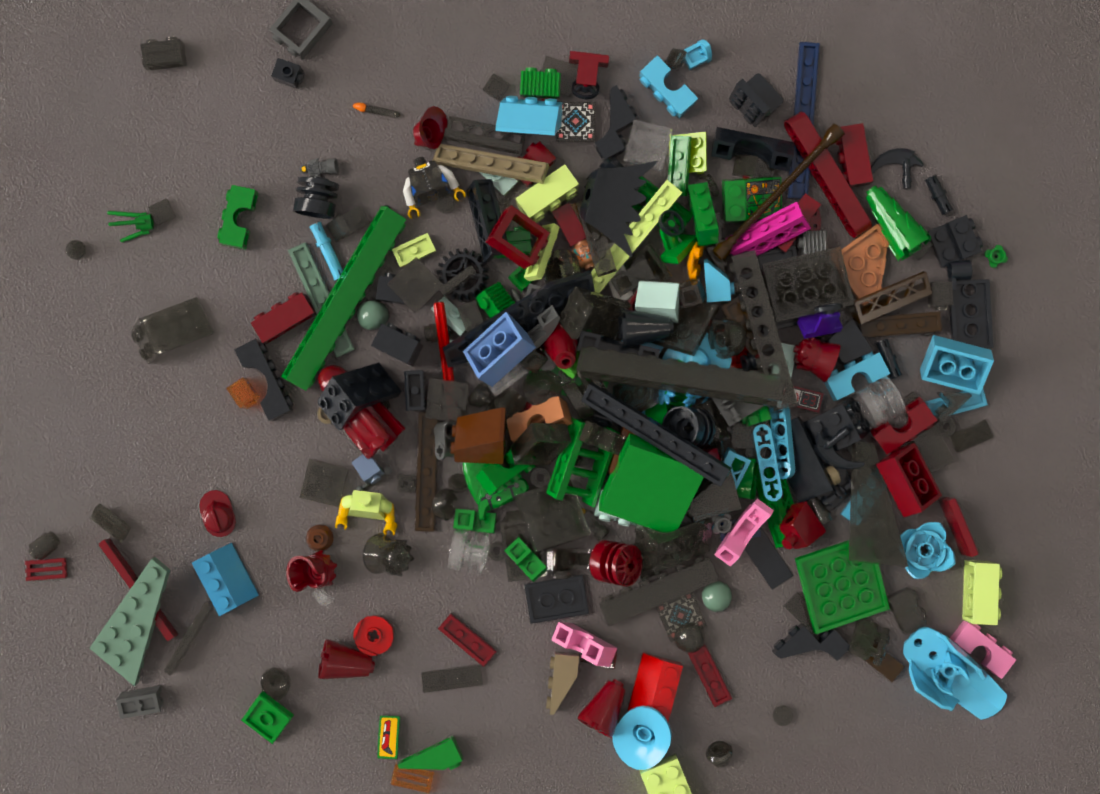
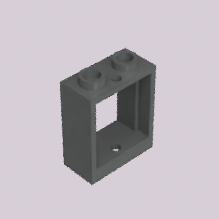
M293 0L269 30L273 34L272 39L279 45L284 43L288 47L287 51L290 54L304 59L333 23L329 16L309 0ZM299 7L320 22L300 47L280 32Z

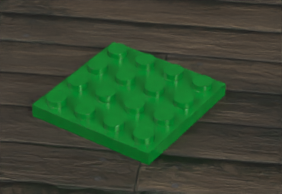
M869 533L795 558L815 634L890 609L872 535Z

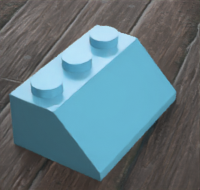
M506 96L500 102L495 131L555 136L562 126V102H557L556 99L551 98L545 99V101H538L535 97H527L524 100L518 99L517 96Z

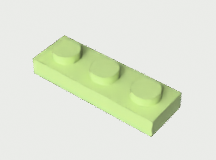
M555 223L541 226L550 232L547 237L548 243L543 250L539 251L537 263L534 266L527 267L524 278L528 281L540 280L545 274V269L551 257V251L560 228Z

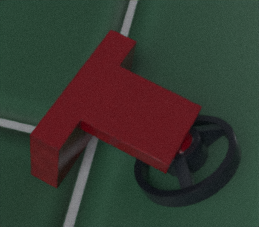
M570 51L569 63L578 64L577 80L572 84V93L580 99L588 100L595 98L599 94V85L596 82L598 67L608 68L609 55ZM579 91H582V92H584V93L590 92V93H592V95H582V94H579L578 92H579Z

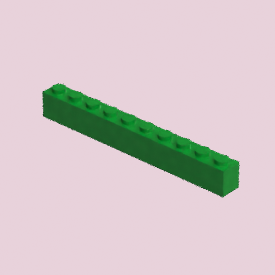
M386 206L380 207L281 377L305 391L314 384L315 375L318 370L320 371L324 367L325 358L328 353L330 354L334 350L337 337H340L345 331L344 325L348 319L353 317L355 313L354 308L358 302L363 300L365 296L364 291L375 279V272L378 268L382 267L385 262V255L395 245V238L404 230V223L406 221L404 217Z

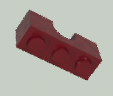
M918 397L904 407L908 415V421L903 427L895 428L886 419L870 430L887 455L898 451L902 444L914 440L918 433L930 429L934 422L937 421L921 397Z

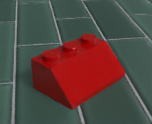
M642 653L628 711L638 706H649L658 710L668 722L683 669L682 663Z

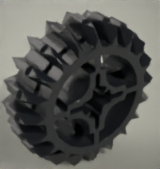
M458 248L456 249L457 255L455 256L450 251V259L443 256L446 264H438L443 270L436 271L438 275H442V277L437 278V282H444L439 288L442 290L447 287L444 294L447 296L452 292V300L456 298V295H459V302H462L463 296H466V300L470 301L469 295L471 294L476 299L477 294L475 292L478 290L481 293L483 290L480 287L488 286L483 280L490 279V276L484 275V273L489 272V268H482L487 262H479L482 258L480 254L474 258V250L471 251L470 255H467V248H464L463 254L460 253ZM462 260L458 269L448 270L454 262ZM468 260L477 265L479 274L468 270ZM464 268L468 277H465L462 283L461 277L457 274L461 273ZM447 276L458 280V290L449 285ZM478 280L474 287L465 290L468 281Z

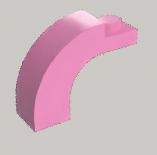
M756 499L740 515L714 555L731 567L739 559L755 532L772 515L774 510L759 499Z

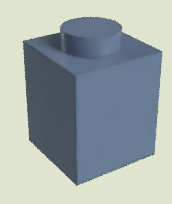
M361 455L351 462L363 481L368 485L377 483L381 480V476L385 474L374 457L367 459L364 455Z

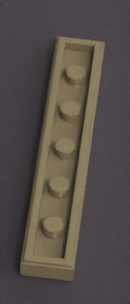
M440 144L432 160L434 164L541 184H544L550 167L545 162Z

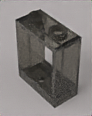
M531 423L511 446L515 465H550L572 442L567 424Z

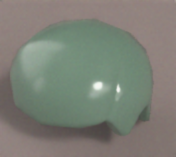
M376 300L362 303L357 310V321L361 327L367 330L379 329L381 324L386 325L389 319V311L385 304Z
M712 581L704 587L702 600L707 609L713 612H722L729 607L732 601V593L727 584L721 581Z

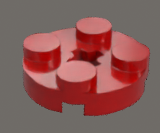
M372 615L366 616L359 621L353 633L359 651L369 656H376L390 648L393 643L394 632L393 626L387 619L382 616ZM374 630H376L377 635H379V639L375 638L374 641L370 640L371 636L368 634L369 632H373Z

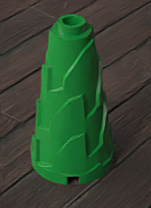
M874 186L866 192V200L873 210L872 214L882 228L881 231L890 244L889 248L899 262L919 251L922 246L921 243L926 245L932 240V237L925 228L918 224L910 213L905 211L896 199L891 197L882 187Z

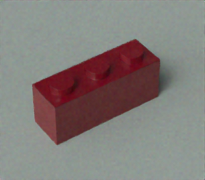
M860 123L842 126L840 128L844 131L845 135L835 143L839 146L840 152L837 156L839 164H842L843 172L841 173L850 188L870 185L873 182L864 125Z
M295 292L288 297V301L283 304L281 302L276 303L268 313L262 312L254 317L255 320L251 322V325L263 344L270 343L317 315L304 293L301 292L299 294V292Z

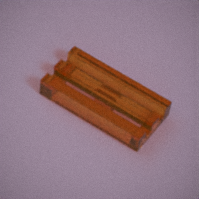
M395 764L391 785L430 793L434 772L422 769H399L398 764ZM398 770L426 776L429 779L399 773ZM396 777L425 783L427 787L398 781Z

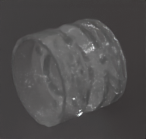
M887 376L881 378L880 382H873L874 391L870 387L865 386L855 392V399L861 407L863 416L874 429L887 423L886 413L892 419H895L897 414L902 415L906 413L905 404L899 390Z
M455 528L447 569L460 572L464 563L468 564V573L471 574L473 565H476V575H481L487 564L489 554V534L484 533L482 542H479V532L475 533L473 540H469L468 530Z

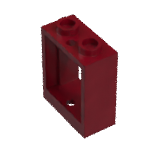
M511 205L501 214L486 243L523 269H526L537 263L539 259L538 253L546 247L548 243L547 237L550 232ZM512 220L538 238L528 256L502 238Z

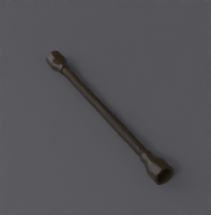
M832 124L816 149L757 208L756 212L734 232L735 234L717 244L712 250L716 257L724 261L730 255L733 246L744 232L810 166L811 162L822 151L838 142L845 135L844 131L837 124Z

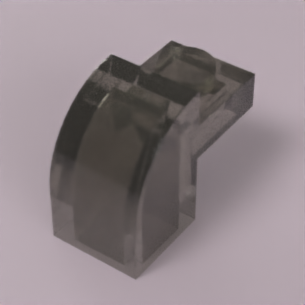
M586 421L579 440L616 455L620 454L627 439L624 435Z

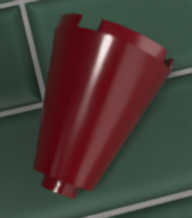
M560 318L552 334L541 345L543 350L561 369L572 367L576 360L579 335L575 325L569 320Z
M326 639L321 653L322 659L321 664H319L318 678L368 677L369 673L374 671L375 661H372L371 656L331 639Z
M613 679V681L608 680L579 713L577 719L586 726L612 738L626 691L623 688L624 684L616 679Z

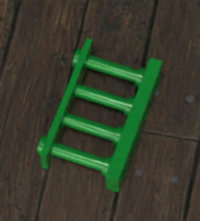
M571 417L573 424L568 426L546 493L562 501L565 493L582 497V502L595 508L614 449L619 440L620 432L607 426L604 433L587 429V423ZM584 437L601 441L598 452L581 448ZM577 456L595 459L592 470L574 467ZM571 475L589 478L586 488L581 489L568 486Z

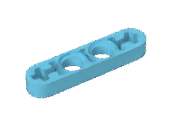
M776 401L769 407L772 417L770 426L780 479H787L795 474L790 408L786 402ZM777 408H782V412H777ZM780 424L785 428L783 436L777 430ZM782 444L787 448L786 455H782L779 451ZM782 468H787L788 472H783Z
M760 424L753 430V439L763 494L767 500L777 501L782 496V487L772 432L767 425ZM760 427H763V430H767L768 434L764 435L765 441L769 440L770 444L758 446V442H762L761 436L756 434ZM763 447H768L771 450V456L767 459L762 458L760 455V450ZM766 467H772L775 470V475L772 478L764 476V469ZM777 479V484L773 483V487L775 490H778V493L775 494V498H772L771 495L767 494V491L771 490L770 484L765 485V481L771 482Z

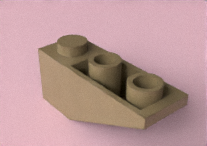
M555 652V657L550 659V669H553V677H549L548 689H552L551 697L547 696L546 709H550V715L555 714L577 678L579 654Z

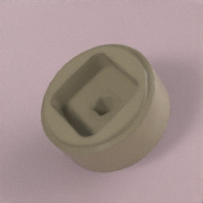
M831 465L826 467L834 486L841 482L839 471Z

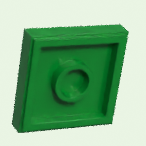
M262 691L241 721L273 744L294 714Z

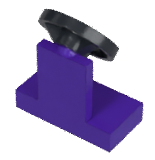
M842 303L814 307V312H822L823 314L799 318L797 323L804 339L841 332L843 326L839 320L840 313L836 311L843 308Z

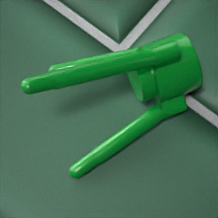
M107 211L108 215L138 217L135 220L108 223L109 226L135 224L136 229L141 230L120 239V242L150 234L149 230L154 229L152 215L147 214V212Z

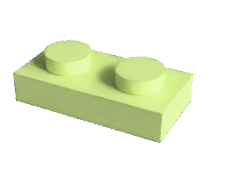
M426 233L393 248L392 251L400 268L436 252V249L429 234Z

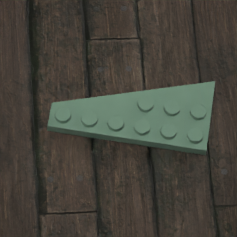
M156 557L152 558L90 647L94 653L133 686L139 683L140 670L145 662L143 659L150 644L156 623L155 617L161 605L160 599L165 591L170 569Z

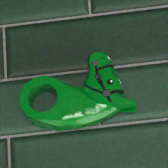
M463 462V472L468 489L478 504L479 520H484L488 510L501 507L526 495L529 490L527 481L524 478H520L514 484L510 481L506 484L508 487L500 494L495 492L490 496L475 478L489 464Z

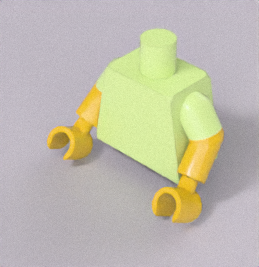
M353 490L352 495L344 496L341 499L335 528H337L338 524H343L345 530L348 523L347 516L385 520L386 524L383 533L387 535L388 530H391L393 536L395 535L397 523L394 522V505L381 493Z

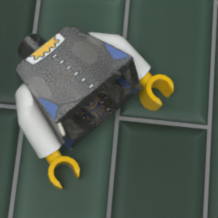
M418 157L414 160L415 167L408 171L409 177L406 179L403 188L406 205L410 208L408 210L409 218L412 219V210H416L418 217H420V210L415 208V204L418 207L451 194V190L454 191L453 197L455 201L459 202L456 197L457 192H461L465 198L466 194L462 189H459V183L451 170L443 165H437L433 160L426 162L424 157Z

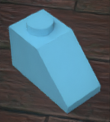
M704 259L707 302L731 301V295L735 294L734 282L730 283L729 276L711 261Z

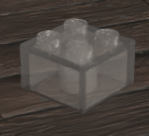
M634 120L623 162L639 165L658 161L651 169L661 172L672 129Z

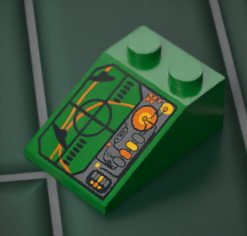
M781 176L723 179V220L742 221L749 219L756 212L757 208L779 188ZM782 195L767 208L759 219L766 218L782 209Z

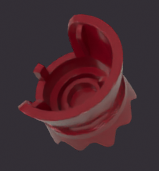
M815 337L802 340L799 345H795L793 348L795 353L794 362L797 364L796 369L812 372L820 380L826 382L835 367L841 345L823 343Z
M323 550L310 556H295L287 564L286 577L288 584L296 592L302 591L308 586L312 588L331 586L334 584L332 580L336 578L334 569L337 567V563H333L330 560V555L323 554Z

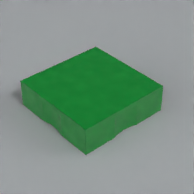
M629 433L619 454L618 463L610 474L599 497V511L674 537L704 477L637 435Z

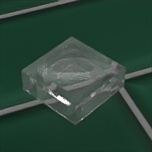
M317 588L312 593L316 601L322 606L328 607L334 601V598L322 588Z

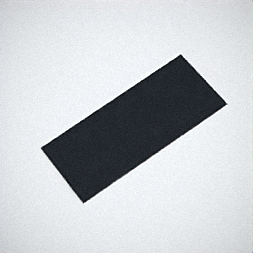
M760 528L761 537L751 538L745 550L773 590L791 578L793 574L763 529Z

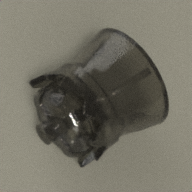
M378 533L366 542L363 550V562L371 573H389L390 575L403 576L402 572L408 570L409 562L414 560V557L410 554L412 548L406 544L407 540H394L384 533Z

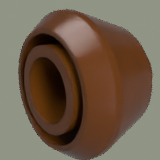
M315 525L307 532V544L314 551H325L333 543V533L325 525Z

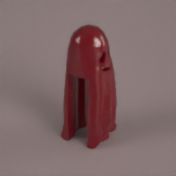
M329 365L322 369L318 375V382L322 392L332 376L348 371L337 365ZM382 403L359 411L344 427L347 435L367 459H371L379 449L383 452L386 451L388 446L397 440L398 436L406 429Z

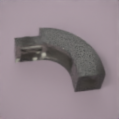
M547 549L546 569L590 570L589 563L593 549Z

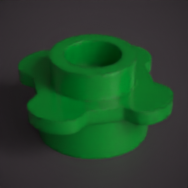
M996 245L994 249H988L984 253V256L989 260V266L992 268L997 267L1000 263H1006L1008 260L1001 245Z

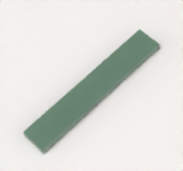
M305 242L289 249L288 252L315 312L318 314L329 296V291ZM346 329L335 341L333 351L336 358L355 350Z

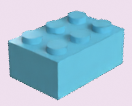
M933 335L920 367L921 379L980 395L994 362L992 351Z

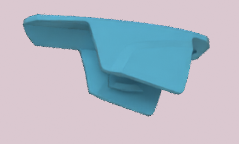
M921 627L913 632L904 642L903 654L909 662V674L915 691L938 707L952 711L958 703L980 720L995 715L1003 708L1007 699V693L974 659L950 638L930 627ZM921 639L922 644L915 642V640ZM932 651L936 652L935 655H930L929 653Z

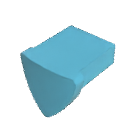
M703 39L681 51V55L689 70L705 62L709 63L712 61L711 46Z

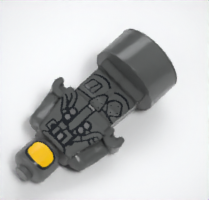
M319 158L308 161L307 165H301L300 167L302 173L308 172L310 176L321 177V173L328 172L331 175L338 174L339 172L336 158L327 159L325 162H319Z

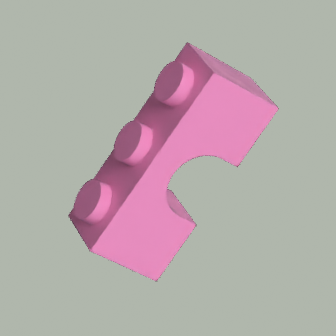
M963 620L950 639L969 654L977 646H984L986 656L980 664L1002 679L1016 661L1011 656L1013 652L1005 646L999 647L995 644L997 640L990 634L984 635L981 633L979 625Z
M558 622L552 637V641L562 647L583 653L582 658L596 666L610 667L617 650L615 646L573 623Z

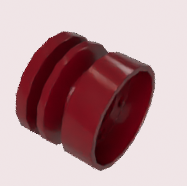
M603 540L596 544L592 550L589 568L595 580L628 587L638 580L642 570L643 559L641 551L637 546Z

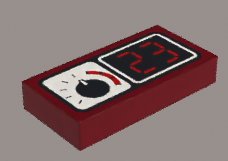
M784 384L780 401L786 402L789 406L819 413L824 393Z

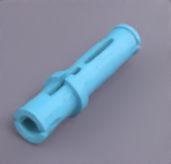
M318 222L317 225L315 223L309 228L317 241L316 246L320 248L334 281H337L343 269L332 248L331 239L327 237L322 223Z

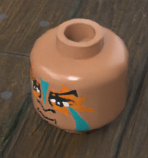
M588 240L576 243L571 252L577 266L580 265V268H585L586 271L595 268L596 263L600 260L595 243Z

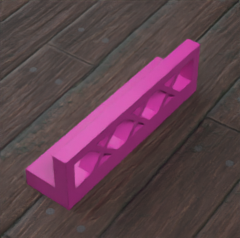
M798 202L754 223L744 232L731 251L739 265L811 229ZM801 222L803 223V225H801V226H799V227H797V228H794L795 225H797V224H799V223H801ZM784 233L782 236L776 237V235ZM766 242V244L758 246V244ZM748 251V253L744 254L743 256H739V254Z

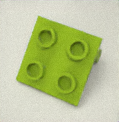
M707 132L675 135L692 137L689 173L697 172V174H704L707 171ZM671 135L669 136V154H670V140H671Z

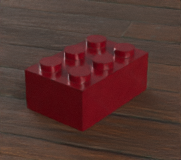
M915 443L901 447L898 451L890 453L876 464L903 517L923 512L942 496Z

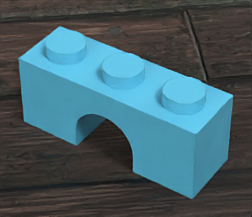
M657 55L640 71L639 80L646 88L650 87L654 91L653 95L659 102L663 101L668 106L666 109L672 116L681 118L696 104L698 98L685 84L675 91L666 88L664 79L670 75L671 69Z
M880 352L865 354L861 356L863 360L857 363L853 360L845 364V369L840 372L837 369L832 371L824 384L833 401H837L855 392L851 384V379L855 373L863 374L868 383H873L890 374Z

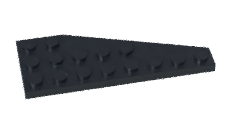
M590 270L547 283L442 347L448 368L467 363L468 360L463 351L505 312H508L527 333L539 324L537 316L551 305L555 307L560 318L572 322L577 330L601 324Z

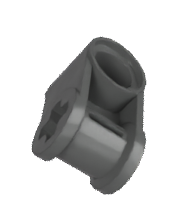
M454 421L439 422L434 427L435 455L439 460H443L446 457L454 458V454H451V442H455V437H452V426L456 425Z

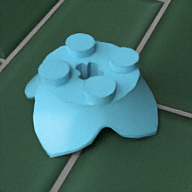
M928 522L917 529H908L899 536V552L903 556L906 571L914 579L926 578L932 571H946L955 565V555L952 548L946 544L947 533L941 523ZM926 544L928 552L922 555L920 548Z

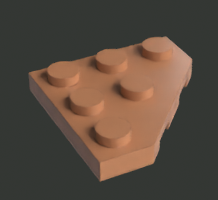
M878 224L829 258V261L857 299L882 289V278L885 271L886 253L889 243ZM864 302V303H862L861 305L864 307V306H866L869 302Z

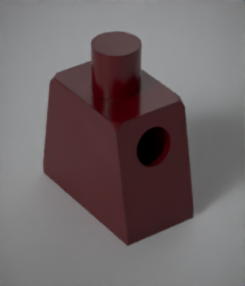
M806 501L792 504L780 524V530L785 536L782 540V545L786 549L808 547L826 532Z

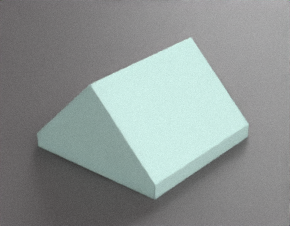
M639 281L635 302L636 311L669 317L670 321L678 323L679 283Z

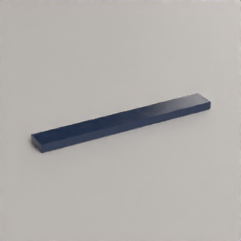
M800 42L794 115L802 111L808 116L812 125H814L820 43ZM795 145L789 175L804 160ZM806 168L790 184L787 199H801L805 193L808 195L809 168Z

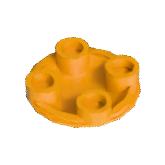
M698 242L695 243L688 257L687 269L690 281L697 279L701 272V265L698 264V260L703 255L704 246H698Z

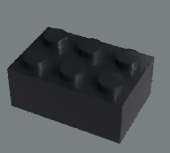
M388 323L387 326L381 324L371 346L413 367L423 348V345L420 343L421 340L409 332H406L405 335L402 334L403 331L391 323Z

